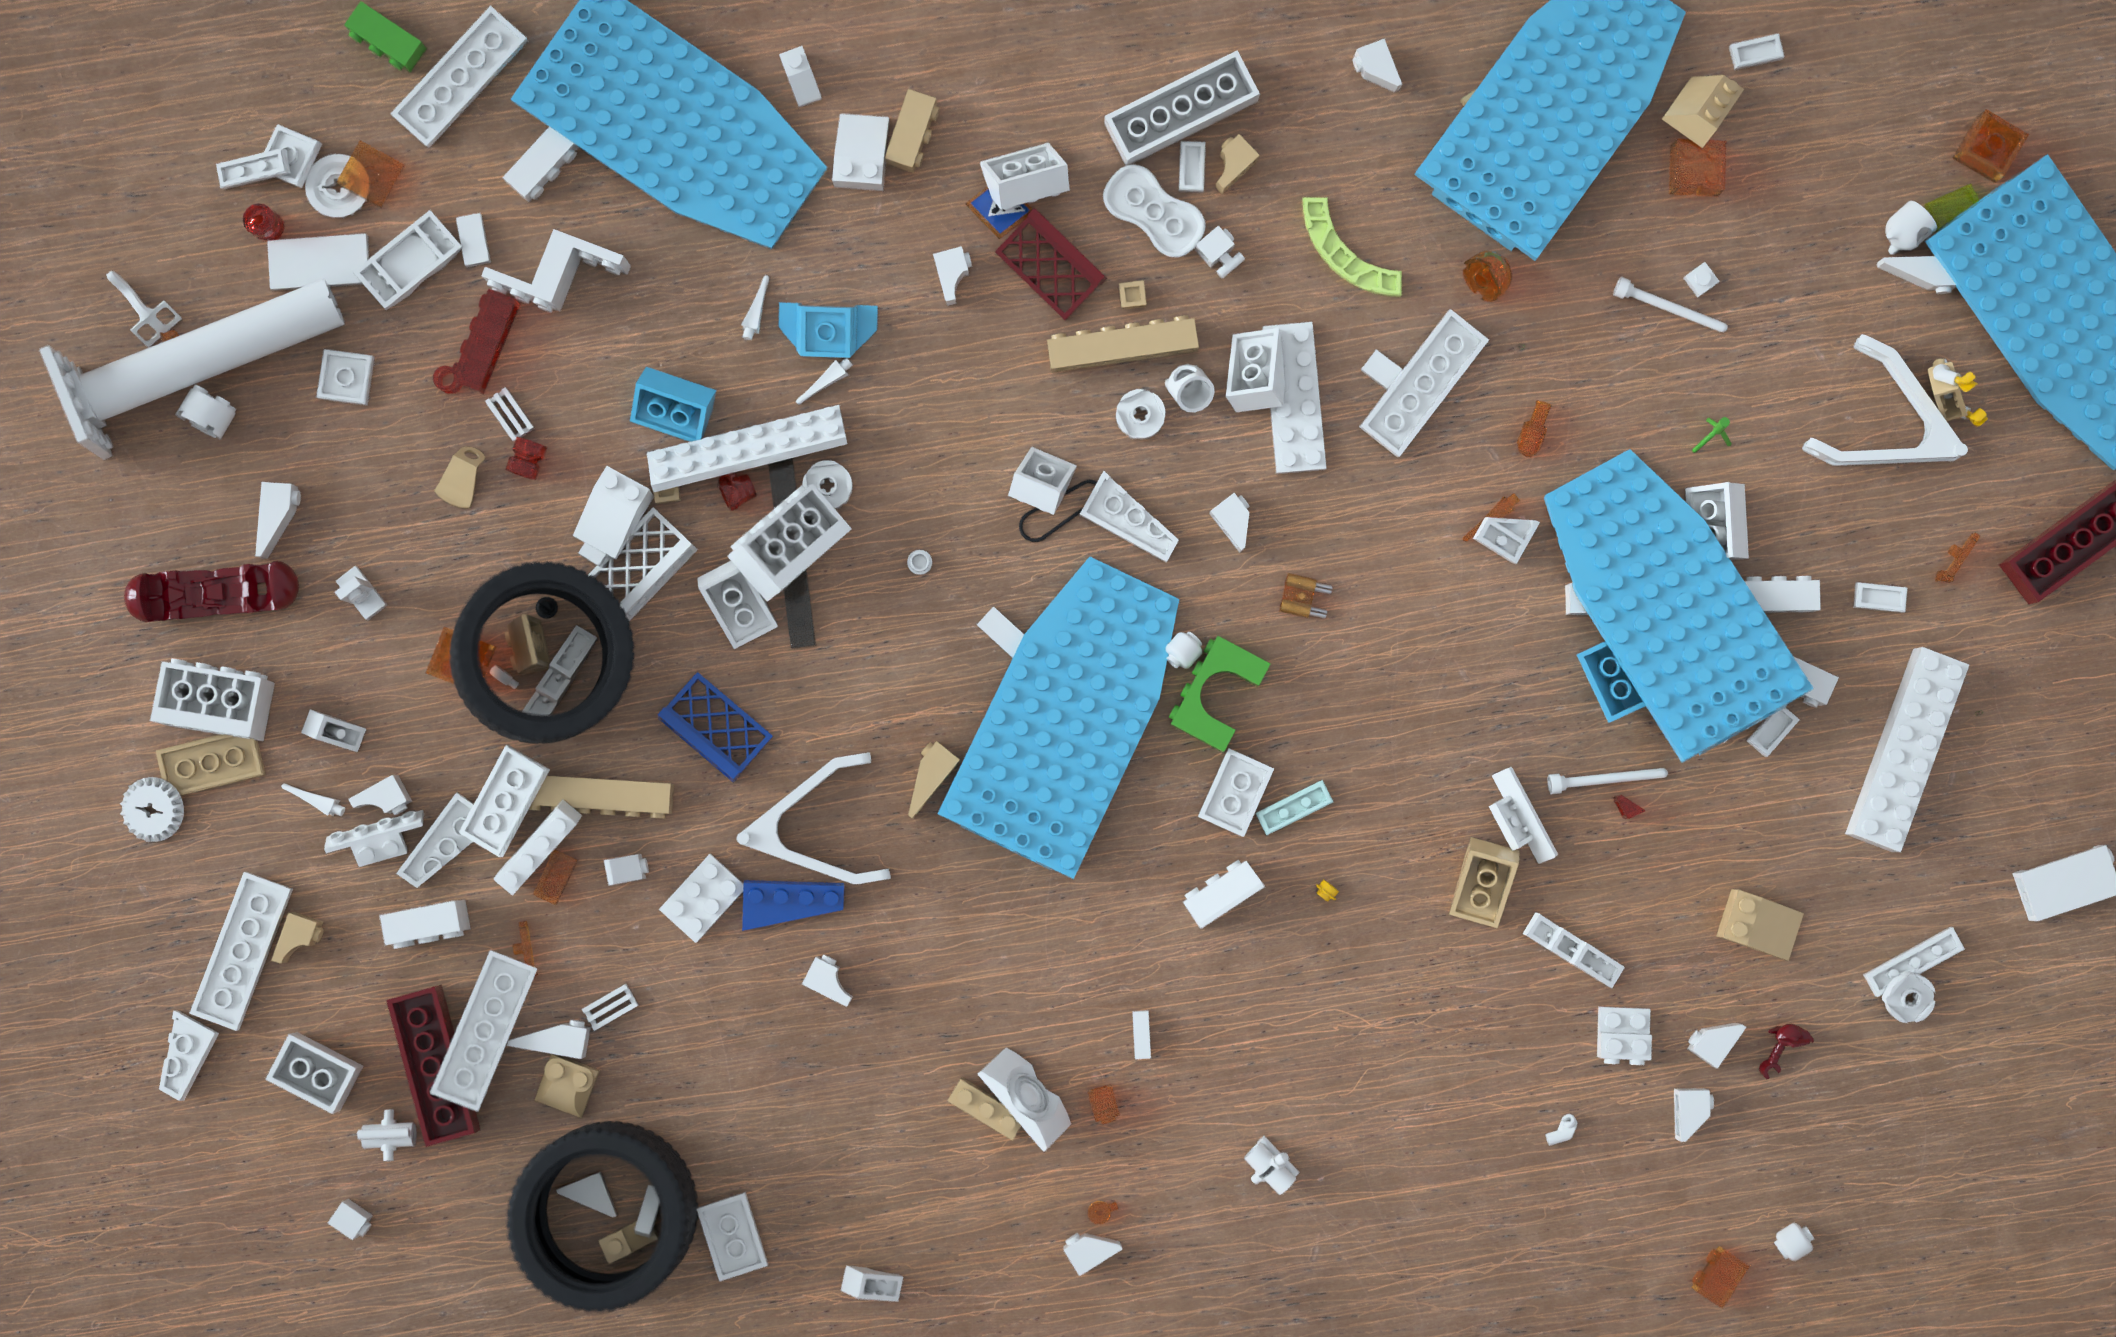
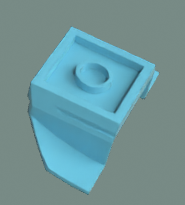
M779 302V328L797 348L800 356L850 358L877 331L878 306H805L802 303Z

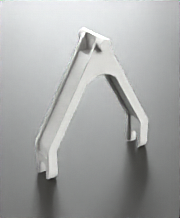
M1861 335L1860 338H1857L1854 348L1884 364L1924 421L1925 433L1922 442L1918 447L1909 449L1841 452L1817 439L1810 438L1802 448L1806 453L1834 466L1953 462L1968 451L1967 446L1957 437L1894 348L1866 335Z
M870 752L832 759L739 833L737 836L738 843L851 884L891 879L889 869L854 874L788 850L781 843L778 835V822L784 812L839 768L871 763Z

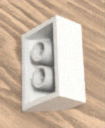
M1049 143L980 162L991 197L1001 210L1012 209L1016 205L1027 202L1033 203L1038 199L1057 196L1062 192L1070 190L1068 166Z
M1727 482L1685 488L1686 503L1706 521L1726 552V557L1730 558V560L1748 559L1745 484Z
M1238 859L1226 867L1228 872L1221 877L1217 873L1206 880L1207 886L1200 891L1196 887L1185 894L1186 900L1183 901V904L1200 928H1203L1265 887L1247 861L1241 863Z

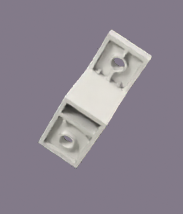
M553 229L532 284L487 267L484 268L482 277L487 281V285L492 287L493 291L502 295H506L509 292L520 302L529 304L530 301H533L534 304L538 305V308L552 313L553 309L561 311L581 258L588 265L596 267L597 264L606 267V271L618 276L620 272L628 275L631 265L621 254Z

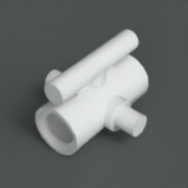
M384 1110V1120H381V1124L363 1125L361 1130H358L357 1137L358 1140H361L363 1149L381 1148V1151H384L383 1161H394L396 1147L415 1146L417 1130L414 1122L397 1123V1120H394V1110Z
M1265 1136L1261 1137L1244 1157L1255 1170V1174L1251 1177L1252 1182L1259 1184L1266 1181L1279 1195L1284 1193L1294 1183L1296 1176L1299 1174V1171L1288 1161L1289 1156L1285 1152L1281 1153Z

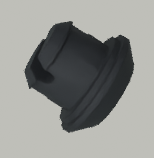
M543 597L536 604L537 614L544 619L552 618L558 611L557 602L551 597Z

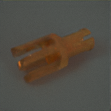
M1536 401L1530 421L1523 423L1517 445L1519 452L1525 457L1535 456L1543 444L1547 433L1544 424L1551 409V405L1546 402Z

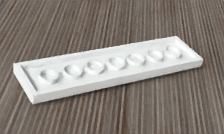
M839 405L826 407L648 452L647 458L653 492H658L848 443Z

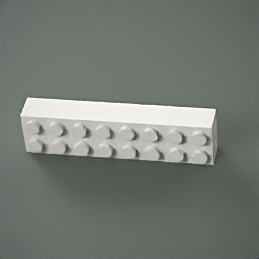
M1924 647L1913 649L1846 830V835L1890 852H1901L1969 664Z

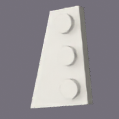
M174 1010L172 1019H174L172 1033H169L168 1038L170 1043L168 1056L164 1059L159 1090L179 1101H184L219 1033L186 1014Z

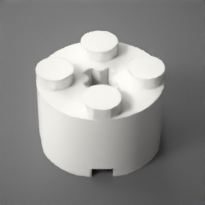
M194 385L189 390L175 415L183 421L185 419L190 420L189 423L194 428L221 440L236 414V409L227 400L219 396L214 398L204 388Z

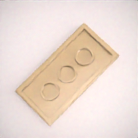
M220 734L156 750L162 779L171 783L177 789L180 796L266 775L258 740L251 738L245 739Z

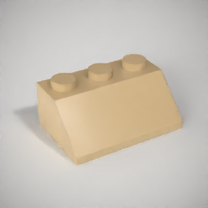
M1725 75L1691 77L1662 120L1703 148L1723 122L1744 89Z

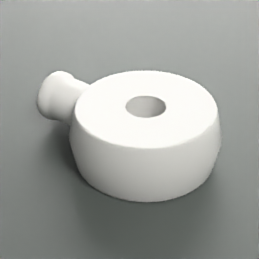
M497 665L491 668L489 673L503 684L511 686L513 689L517 688L519 682L512 679L513 677Z

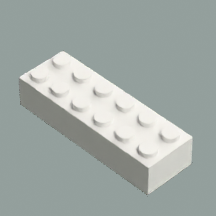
M1237 50L1106 115L1104 124L1127 166L1258 102L1260 93Z

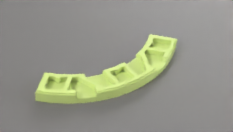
M1303 197V215L1309 236L1316 250L1329 267L1340 277L1363 290L1384 296L1401 297L1402 271L1383 269L1359 259L1337 236L1329 214L1328 198Z

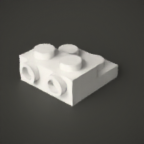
M1598 1007L1597 1057L1604 1058V1063L1619 1064L1620 1059H1629V1064L1645 1065V1060H1651L1650 1009Z

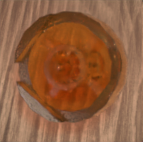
M1482 251L1470 257L1464 263L1466 264V268L1463 269L1465 282L1474 294L1478 290L1483 295L1482 300L1493 302L1508 290L1512 282V270L1509 261L1502 255L1494 251Z

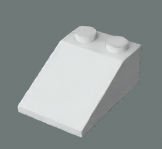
M840 114L832 177L834 187L884 191L886 167L884 158L887 152L889 117Z
M1273 328L1233 334L1226 398L1236 413L1283 406L1285 380L1281 330Z
M606 466L591 492L573 536L616 560L654 498L649 488Z
M732 561L697 578L700 592L734 649L778 627L766 600Z

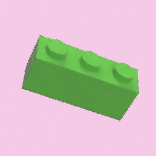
M360 1L344 24L350 31L349 37L359 44L362 41L370 45L368 49L379 57L385 55L390 59L389 63L400 71L404 68L411 72L427 49L420 40L362 1Z

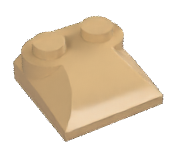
M551 1054L549 1061L545 1065L544 1075L535 1101L582 1118L600 1070L561 1055Z

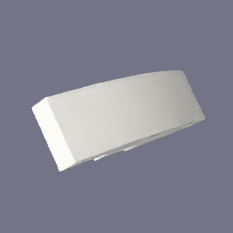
M576 625L549 664L548 671L537 685L536 692L522 712L535 715H552L598 638Z
M1536 912L1523 932L1530 939L1610 988H1613L1625 968L1587 942L1582 941Z

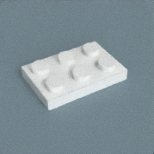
M1228 748L1198 817L1244 837L1274 768Z
M709 854L659 910L697 943L743 893V883L712 854Z
M746 1192L697 1208L719 1282L768 1266Z

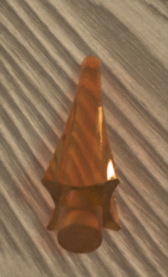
M1514 493L1507 499L1505 496L1502 497L1485 517L1502 518L1515 510L1513 506L1520 501ZM1484 518L1463 537V541L1466 542L1475 536Z

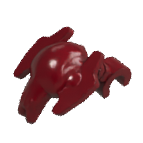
M1785 1024L1769 1029L1770 1034H1776L1775 1037L1778 1043L1775 1044L1769 1059L1760 1064L1759 1071L1766 1079H1769L1768 1071L1771 1068H1774L1777 1073L1781 1072L1778 1061L1785 1050V1046L1794 1048L1814 1042V1038L1807 1030L1795 1024Z

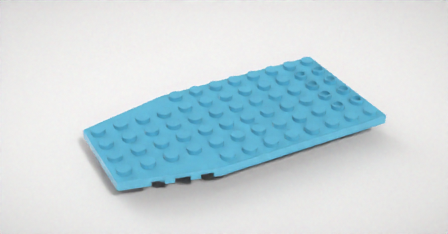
M579 0L511 98V101L560 133L674 213L718 228L726 233L742 237L745 240L769 249H773L827 170L826 165L759 90L628 0Z
M1550 0L1529 17L1414 175L1434 188L1431 195L1505 248L1512 251L1516 247L1536 261L1650 104L1686 11L1670 0Z
M2047 154L2024 171L2012 176L1939 228L1937 233L1925 240V243L1953 279L1963 298L2036 403L2049 411L2057 422L2066 426L2073 436L2078 440H2082L2089 447V450L2112 470H2116V252Z
M1629 449L1544 496V501L1553 528H1555L1560 550L1562 549L1566 561L1565 565L1568 573H1570L1576 596L1682 763L1697 754L1702 755L1777 713L1790 702L1813 689V686L1730 558H1727L1726 552L1706 521L1632 450Z
M1089 557L1024 634L938 811V815L1049 870L1053 869L1074 879L1160 699L1167 664L1166 658L1168 657L1165 649L1172 638L1179 599Z

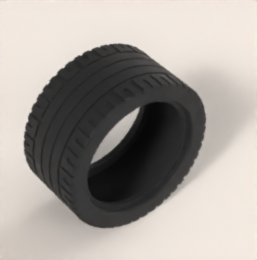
M541 561L523 563L521 566L516 565L505 569L484 582L472 594L456 622L450 645V666L454 685L470 713L477 717L478 721L487 726L488 729L496 731L497 734L503 737L531 744L553 743L572 738L603 720L615 708L622 698V694L626 691L631 678L630 673L633 671V660L635 657L633 652L635 648L633 632L629 627V619L626 617L624 608H621V603L613 596L614 594L610 589L607 590L601 581H597V578L592 575L589 576L581 569H575L576 567L570 565L564 566L563 563L547 561L545 563H541ZM531 594L556 596L577 606L593 623L601 642L602 666L595 687L577 707L553 715L529 714L505 703L488 685L479 661L480 635L488 618L499 607L515 598Z
M604 1121L602 1123L597 1122L570 1131L541 1149L529 1161V1164L521 1171V1175L518 1176L517 1184L512 1189V1197H510L508 1203L510 1206L507 1209L508 1221L506 1222L507 1229L509 1230L507 1233L508 1240L511 1242L510 1249L511 1252H514L513 1257L516 1263L518 1262L520 1265L519 1269L521 1272H524L526 1275L525 1278L534 1284L533 1287L536 1290H540L541 1294L545 1297H550L555 1303H561L562 1306L567 1308L573 1307L574 1310L580 1311L582 1309L585 1312H604L605 1310L614 1311L617 1308L622 1309L629 1304L637 1303L655 1291L667 1279L688 1252L689 1245L692 1243L693 1235L696 1231L697 1225L695 1224L698 1221V1202H696L698 1197L697 1191L694 1189V1180L690 1177L691 1173L689 1169L687 1170L685 1161L681 1160L680 1154L672 1149V1145L663 1141L664 1139L661 1136L654 1135V1132L644 1130V1127L634 1126L631 1123L623 1124V1122ZM591 1155L616 1157L632 1164L651 1182L661 1205L662 1228L658 1244L648 1261L626 1272L614 1274L597 1273L578 1266L559 1249L548 1224V1198L558 1174L569 1162Z

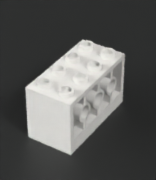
M813 483L806 489L802 485L731 546L734 551L728 555V558L766 601H769L852 528Z
M171 659V663L162 662L150 721L166 726L264 741L275 683L268 681V676L261 675L258 672L245 671V675H243V672L233 668L221 667L220 671H218L219 668L212 667L209 664L196 663L194 667V664L187 661Z

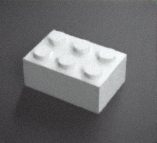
M466 900L451 901L380 915L385 945L393 944L394 949L415 945L414 940L417 939L418 943L422 944L438 941L439 935H443V939L464 936L463 931L471 929Z
M295 1032L289 1034L265 1080L334 1114L341 1111L363 1065Z

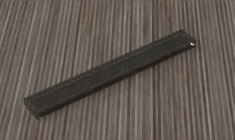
M793 458L768 464L774 509L797 490ZM805 569L784 588L791 649L816 646L807 569Z

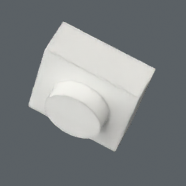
M1706 262L1683 278L1697 297L1720 282Z

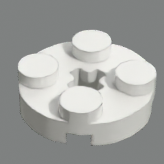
M1143 389L1132 390L1121 398L1117 406V424L1121 431L1132 439L1150 438L1157 434L1164 424V404L1153 392L1151 393ZM1137 408H1140L1141 411H1147L1148 414L1145 415V420L1141 421L1139 418H1134Z
M830 460L815 463L805 474L802 483L805 489L813 483L835 510L849 501L853 489L849 472L842 465ZM825 479H829L830 483L835 484L831 488V492L821 489V485L825 484Z
M1904 971L1889 983L1886 991L1882 994V1000L1889 1014L1903 1023L1919 1022L1928 1017L1934 1009L1935 988L1922 975ZM1914 992L1912 996L1914 998L1913 1002L1907 1001L1905 1003L1906 996Z

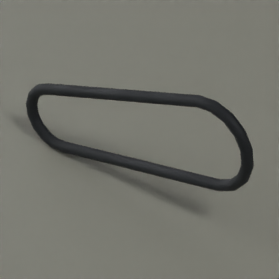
M1089 479L1082 481L1066 490L1065 495L1087 483H1092L1096 486L1097 481ZM1083 507L1042 537L1030 538L1024 533L1023 522L1029 515L1040 510L1039 508H1034L1022 516L1019 522L1020 533L1030 542L1042 541L1079 515Z

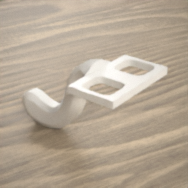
M110 271L107 274L108 280L123 293L139 314L140 321L130 330L148 348L182 319L165 301H162L154 309L148 308L119 274L114 271ZM164 307H167L175 315V318L168 324H163L156 317V314ZM144 324H149L156 331V335L148 341L144 340L137 333L138 329Z

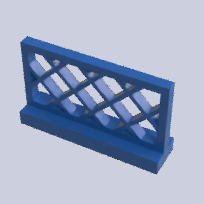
M698 672L673 700L657 714L658 719L733 783L773 738V735ZM699 680L706 686L707 696L692 697L691 687ZM709 690L712 691L715 695L709 696ZM689 691V697H683ZM710 699H721L725 703V712L710 713ZM707 700L708 713L693 714L692 701ZM689 701L690 714L679 715L673 710V707L678 702ZM728 706L734 711L728 712ZM729 715H740L744 719V728L729 729ZM726 716L727 729L712 730L711 717ZM708 717L709 730H696L693 718ZM690 718L691 724H689L685 719ZM747 722L753 727L747 728ZM759 731L765 738L760 744L748 745L747 732ZM745 732V745L731 746L730 733ZM727 733L728 746L716 747L712 742V734ZM709 734L710 741L704 735ZM755 748L753 752L749 755V749ZM746 749V759L740 766L731 759V750ZM728 750L729 757L722 751Z

